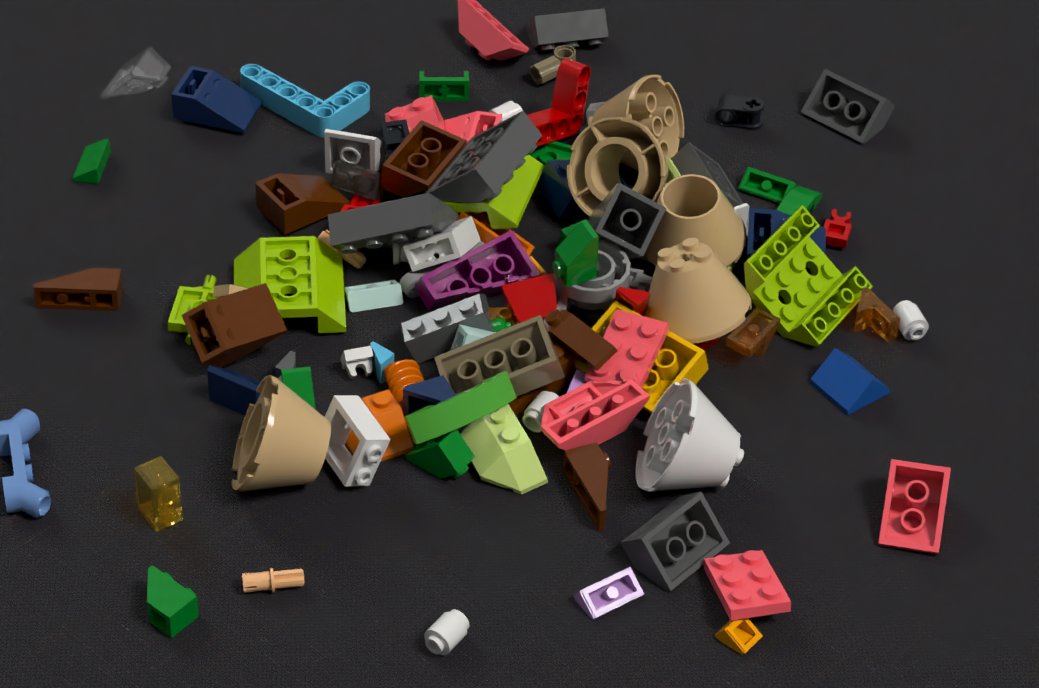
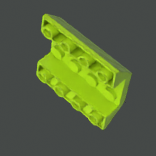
M530 155L525 156L526 162L512 172L514 177L500 187L502 192L492 200L486 198L479 203L442 202L458 213H481L487 211L492 229L510 230L517 228L544 169L543 164Z
M802 205L744 263L745 284L751 301L782 337L817 347L873 286L856 266L842 275L809 237L820 225ZM806 266L811 270L812 275L808 274L805 269ZM778 295L783 297L785 304L780 302Z
M317 237L259 238L234 259V285L251 288L266 283L282 318L318 317V333L346 332L342 255ZM285 294H294L293 296H285Z

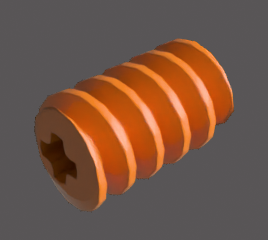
M408 359L392 362L384 369V376L389 390L400 405L402 412L404 387L424 381L418 363Z

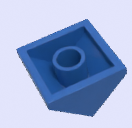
M834 348L810 379V383L846 415L890 393V389L854 358L837 348Z

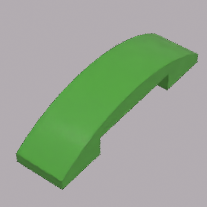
M503 371L481 381L479 385L436 405L424 407L404 418L414 444H419L474 422L505 406L517 397L507 371Z

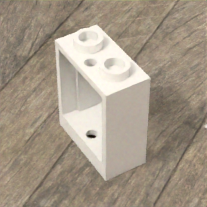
M469 216L454 221L443 231L433 233L432 237L418 238L416 236L405 244L403 248L412 272L462 257L481 240L473 218Z
M334 395L325 415V418L331 423V436L325 459L344 486H369L391 439L358 395ZM351 430L360 440L353 456L345 447Z

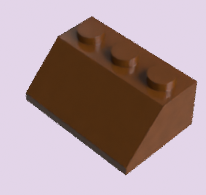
M421 120L382 165L380 188L402 198L428 190L466 145L467 140Z

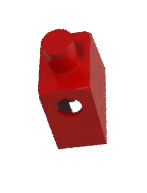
M553 273L502 285L503 301L515 325L541 315L544 321L546 315L557 308Z

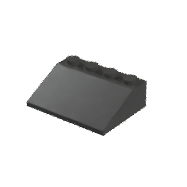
M524 111L519 112L472 137L426 193L432 194L440 201L479 203L486 198L489 200L496 198L502 192L500 187L514 177L512 172L526 162L524 157L537 148L536 142L542 134Z
M430 193L328 214L330 243L332 247L343 254L356 253L357 249L363 247L376 249L382 247V243H404L408 241V238L416 236L418 238L432 237L433 233L443 231L457 220L459 216L458 212Z

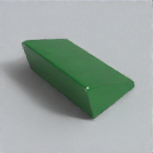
M109 138L85 147L74 173L73 181L99 183L111 153Z
M747 167L738 190L780 204L784 197L796 187V183Z

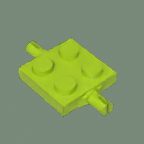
M210 275L205 277L203 286H179L168 320V331L188 333L185 341L190 346L191 343L194 346V343L181 315L206 301L216 299V297H213L217 279L213 275H211V278Z

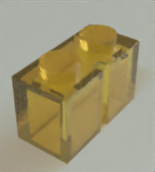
M162 456L135 467L138 510L153 529L157 532L183 520L182 505L179 499L181 497L179 477Z

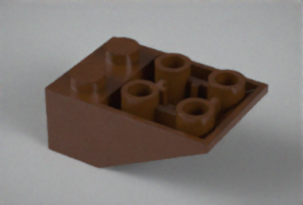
M277 173L255 182L256 207L284 235L327 217L328 214L341 211L344 204H350L322 176Z
M266 283L206 301L181 315L200 360L207 367L211 365L223 368L288 332Z

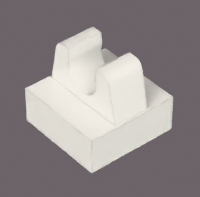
M366 346L343 351L341 364L342 368L346 369L350 379L356 378L355 369L357 367L365 370L366 377L371 375L372 359L374 357L372 347Z

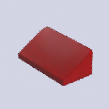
M618 287L614 302L617 301L644 316L651 294L642 290Z

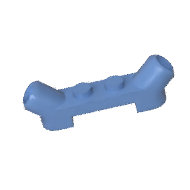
M21 409L10 420L0 421V457L12 455L14 476L2 477L7 513L23 511L35 518H39L49 511L51 497L49 491L31 483L34 482L31 464L25 465V462L31 461L29 444L27 442L40 431L38 416L28 409Z

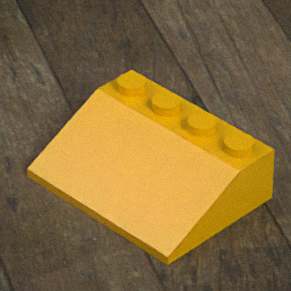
M615 301L592 329L603 337L616 309L637 315L640 314ZM669 331L642 388L650 396L643 409L652 414L662 395L675 381L682 383V378H685L696 385L709 369L705 351ZM575 360V369L586 374L589 366Z

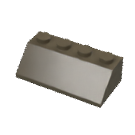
M541 315L434 357L440 376L444 375L455 395L479 385L481 381L503 371H507L516 396L565 377Z

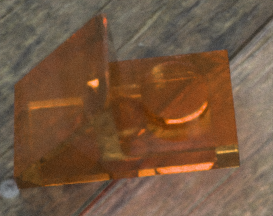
M868 287L862 288L853 332L856 333L872 327L887 342L895 340L897 338L900 318Z
M757 307L727 337L726 346L748 358L753 354L762 357L781 319Z

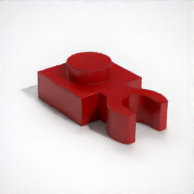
M837 209L832 210L830 220L826 219L824 224L827 245L846 248L852 224H850L851 212H847L845 217L837 216Z

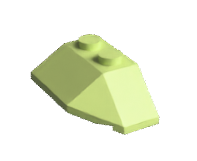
M509 404L467 424L460 435L475 455L471 463L481 480L499 487L513 489V492L521 495L548 483L531 440Z

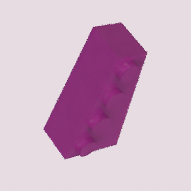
M511 230L464 254L462 257L456 258L421 276L415 290L428 311H432L477 294H485L486 297L502 294V285L540 276V273Z

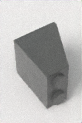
M617 183L592 212L588 222L599 236V240H604L618 246L627 254L628 259L632 260L644 256L666 207Z

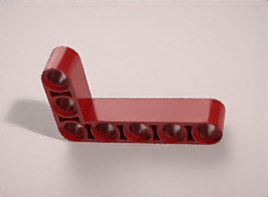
M568 58L563 59L557 71L551 108L527 115L542 134L536 142L537 146L573 136L580 130L591 76V69L588 65Z

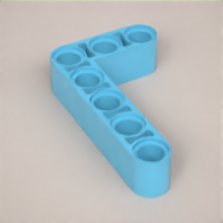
M246 64L240 69L242 89L261 100L264 107L318 137L324 138L325 129L341 131L370 110V87L364 82H353L323 101L257 64Z

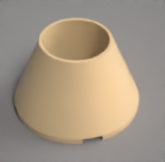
M625 117L603 118L586 127L573 143L570 165H567L568 185L574 200L587 215L591 216L592 212L617 183L622 184L619 178V163L623 154L628 149L635 155L639 167L638 179L632 190L655 202L657 201L668 178V163L655 136L641 123Z
M688 174L676 177L665 185L656 202L666 207V210L644 254L646 261L656 266L658 252L661 249L682 244L687 238H697L699 243L708 245L726 266H729L732 262L736 263L746 247V227L738 212L716 183L705 176Z
M267 375L256 389V392L261 393L256 404H249L236 445L232 470L237 471V480L232 479V487L240 492L313 483L323 466L330 442V421L277 377Z

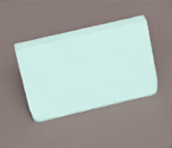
M395 280L344 287V297L350 312L403 304L401 285Z

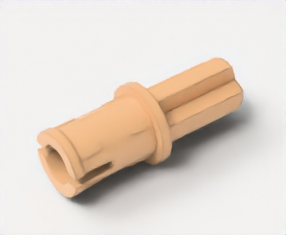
M328 230L323 231L318 237L319 240L342 255L343 260L357 269L362 268L363 264H365L367 258L361 252L343 254L332 247Z
M270 568V571L242 573L244 593L272 590V593H275V589L300 587L305 583L304 571L302 569L273 571V568Z

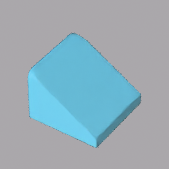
M372 341L370 343L374 355L372 368L379 383L383 384L386 381L384 369L387 365L394 362V353Z

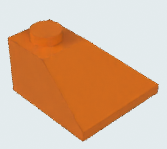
M390 390L363 397L361 400L391 439L381 462L409 453L414 448L402 409ZM351 430L345 446L353 456L360 440Z

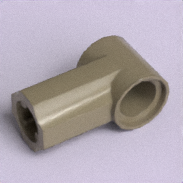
M568 45L558 46L555 48L553 56L529 67V73L533 82L539 86L556 78L558 67L563 59L568 58L576 61V50Z

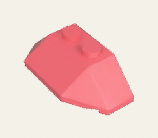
M458 0L459 33L466 38L465 42L468 45L479 50L478 54L488 61H491V59L504 61L528 52L529 48L476 0Z
M623 379V381H589L545 404L541 431L558 448L563 450L595 442L600 445L624 432L648 402L650 396L632 379Z

